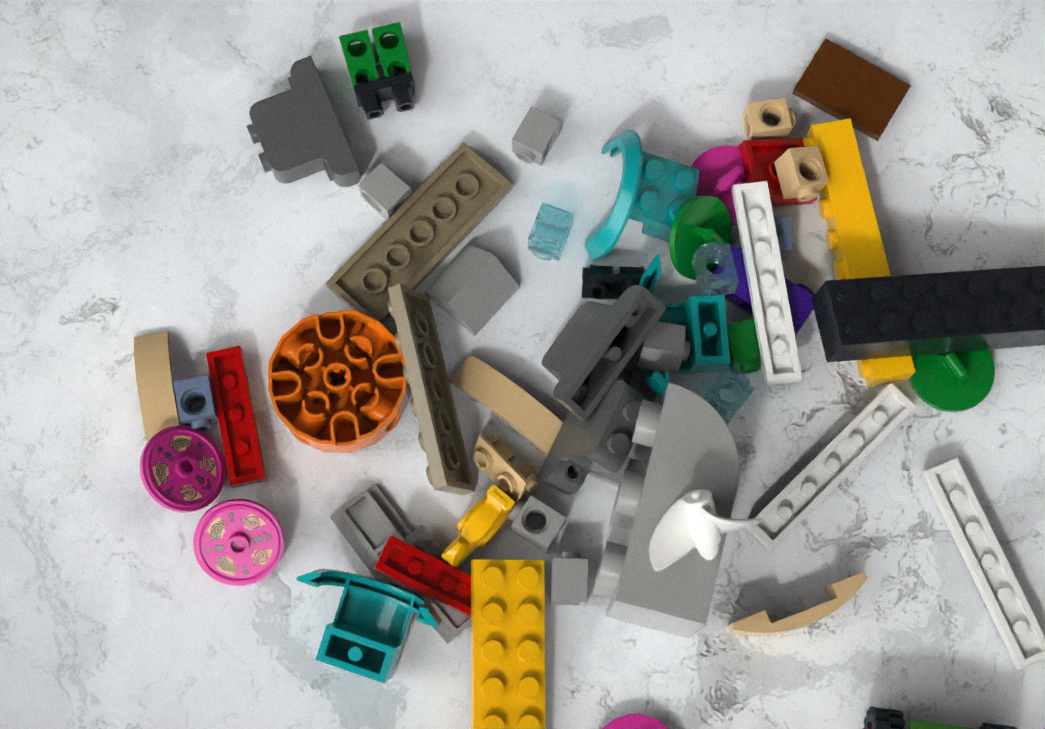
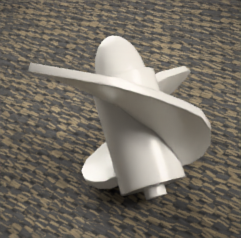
M709 490L691 491L668 509L655 528L649 547L652 567L655 571H661L681 559L694 548H697L704 559L712 560L718 554L719 543L722 540L721 534L761 523L762 518L739 520L716 515L712 493Z

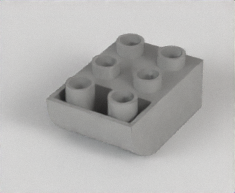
M669 382L660 404L642 399L632 437L634 444L628 455L629 458L644 461L642 472L637 473L625 469L622 481L618 487L609 525L627 529L624 545L606 542L592 594L610 598L606 617L690 638L706 625L727 533L721 534L722 540L719 543V551L714 559H704L697 548H694L681 559L661 571H655L650 562V541L655 528L668 509L685 494L694 490H709L712 493L716 515L731 518L740 479V464L736 443L720 414L702 397L682 386Z

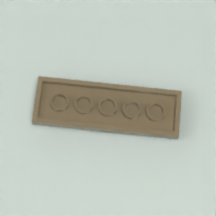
M463 142L326 282L327 288L353 311L371 317L383 324L391 316L388 309V300H390L388 288L402 284L416 290L513 189V184Z
M402 284L391 286L388 288L390 296L388 309L396 322L398 332L395 334V339L405 361L403 374L411 387L413 396L411 399V409L415 417L418 418L421 431L418 434V439L422 450L426 452L429 465L426 468L427 478L434 487V490L458 495L475 492L430 299L428 296Z

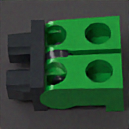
M400 22L372 28L373 41L379 59L377 63L368 30L339 36L341 50L358 107H362L369 120L384 115L381 103L394 99L398 112L414 108L413 94H415V86ZM386 34H393L391 36L383 37ZM356 41H360V42H361V43H357V44L351 45L353 42H356Z

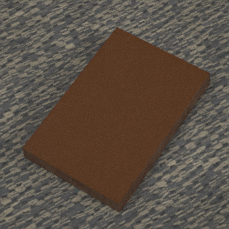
M825 38L792 94L838 120L851 118L854 129L878 141L911 85Z

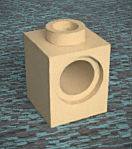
M786 97L746 103L742 114L747 140L788 139L791 129L795 127L794 111L792 108L788 109ZM763 118H772L777 124L769 125L764 122Z
M819 146L789 148L774 162L784 199L798 198V201H808L816 198L818 192L829 184Z

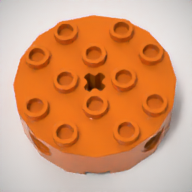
M338 310L339 312H326L321 315L317 313L301 319L280 338L269 360L268 390L270 398L281 422L300 442L322 452L353 453L377 444L397 426L408 403L409 384L403 374V366L405 365L403 353L398 348L395 337L380 321L351 310ZM345 378L346 382L343 385L338 384L335 387L333 383L335 379L341 381Z

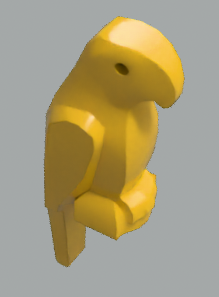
M525 463V465H526L532 472H535V470H534L533 468H531L527 463ZM493 484L487 491V495L476 503L457 525L459 533L456 539L451 542L441 554V557L451 566L459 567L474 550L485 548L502 528L516 506L515 501Z

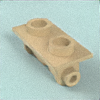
M482 434L479 435L470 458L517 505L525 489L531 492L537 487L539 482L536 480V474L521 460L511 464L510 461L514 459L515 454L499 437L494 438L492 435H489L485 438Z

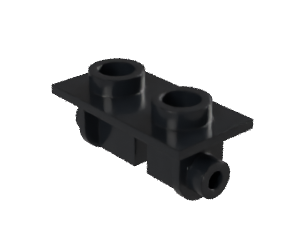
M589 264V268L583 267L581 298L619 299L622 293L629 287L639 286L641 277L646 270H644V266H620L619 274H613V266Z

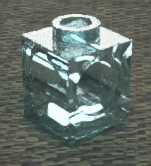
M542 202L528 237V250H531L533 255L543 260H551V258L559 260L573 226L574 213Z
M710 242L701 245L698 250H695L692 258L700 296L735 293L739 279L730 244L719 245L718 242ZM716 263L722 268L723 272L713 274L707 270L706 265Z
M726 368L703 399L720 414L728 425L749 398L754 388L749 385L750 380L745 375L736 370L731 372ZM722 389L733 391L736 401H724L720 397L719 391Z

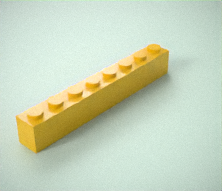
M851 118L811 125L803 142L805 147L819 146L829 184L819 191L821 199L818 200L820 217L826 219L828 227L826 243L828 249L834 251L836 262H834L833 269L836 280L891 276ZM912 356L857 360L859 375L861 378H865L867 388L907 381L915 373Z

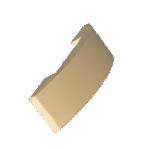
M168 331L134 337L136 381L147 442L159 431L170 426L181 425L173 384L172 365H174Z
M470 354L452 375L449 382L473 401H479L527 438L530 441V445L547 457L563 422L517 384Z
M863 571L827 586L825 590L830 601L773 623L770 622L766 610L731 623L727 626L729 632L744 636H771L804 628L833 613L851 599L866 581V573Z

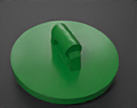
M708 195L695 196L681 207L674 219L669 238L670 256L675 269L685 278L692 280L707 279L716 270L730 248L732 223L730 214L722 201Z
M988 350L912 356L915 373L909 378L910 384L918 397L932 408L944 412L966 411L983 401L992 388L995 368L992 356Z

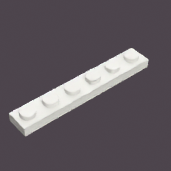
M767 181L736 184L732 187V195L765 385L799 382L803 377Z
M890 383L754 518H762V522L746 528L772 552L917 406L893 383Z
M958 458L926 470L922 474L1016 668L1020 669L1044 659L1045 635Z

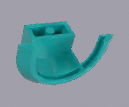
M633 130L621 132L603 146L601 154L611 150L610 157H614L620 152L622 153L623 170L619 191L608 218L594 235L586 239L585 247L591 261L595 262L610 252L620 238L628 219L643 223L642 234L669 242L672 224L677 213L688 200L696 196L700 170L642 151L641 139L637 132Z
M660 255L654 257L643 273L639 286H644L652 295L655 284L661 276ZM724 295L690 296L685 303L663 304L666 310L658 322L686 326L685 340L690 341L688 360L681 362L677 373L721 372L730 363ZM640 368L645 383L657 398H663L670 382L669 371L661 372Z
M333 569L315 570L298 576L296 579L299 582L314 587L323 585L344 587L334 621L326 625L315 660L381 683H386L393 678L413 612L419 615L415 621L436 628L442 623L441 617L427 600L407 590L379 580Z

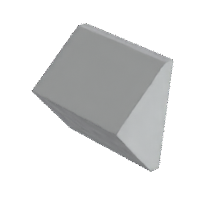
M468 244L424 291V294L471 334L476 336L519 289V285L493 253Z

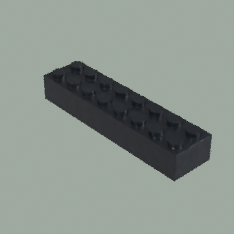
M1045 266L826 280L811 299L827 363L1045 345Z

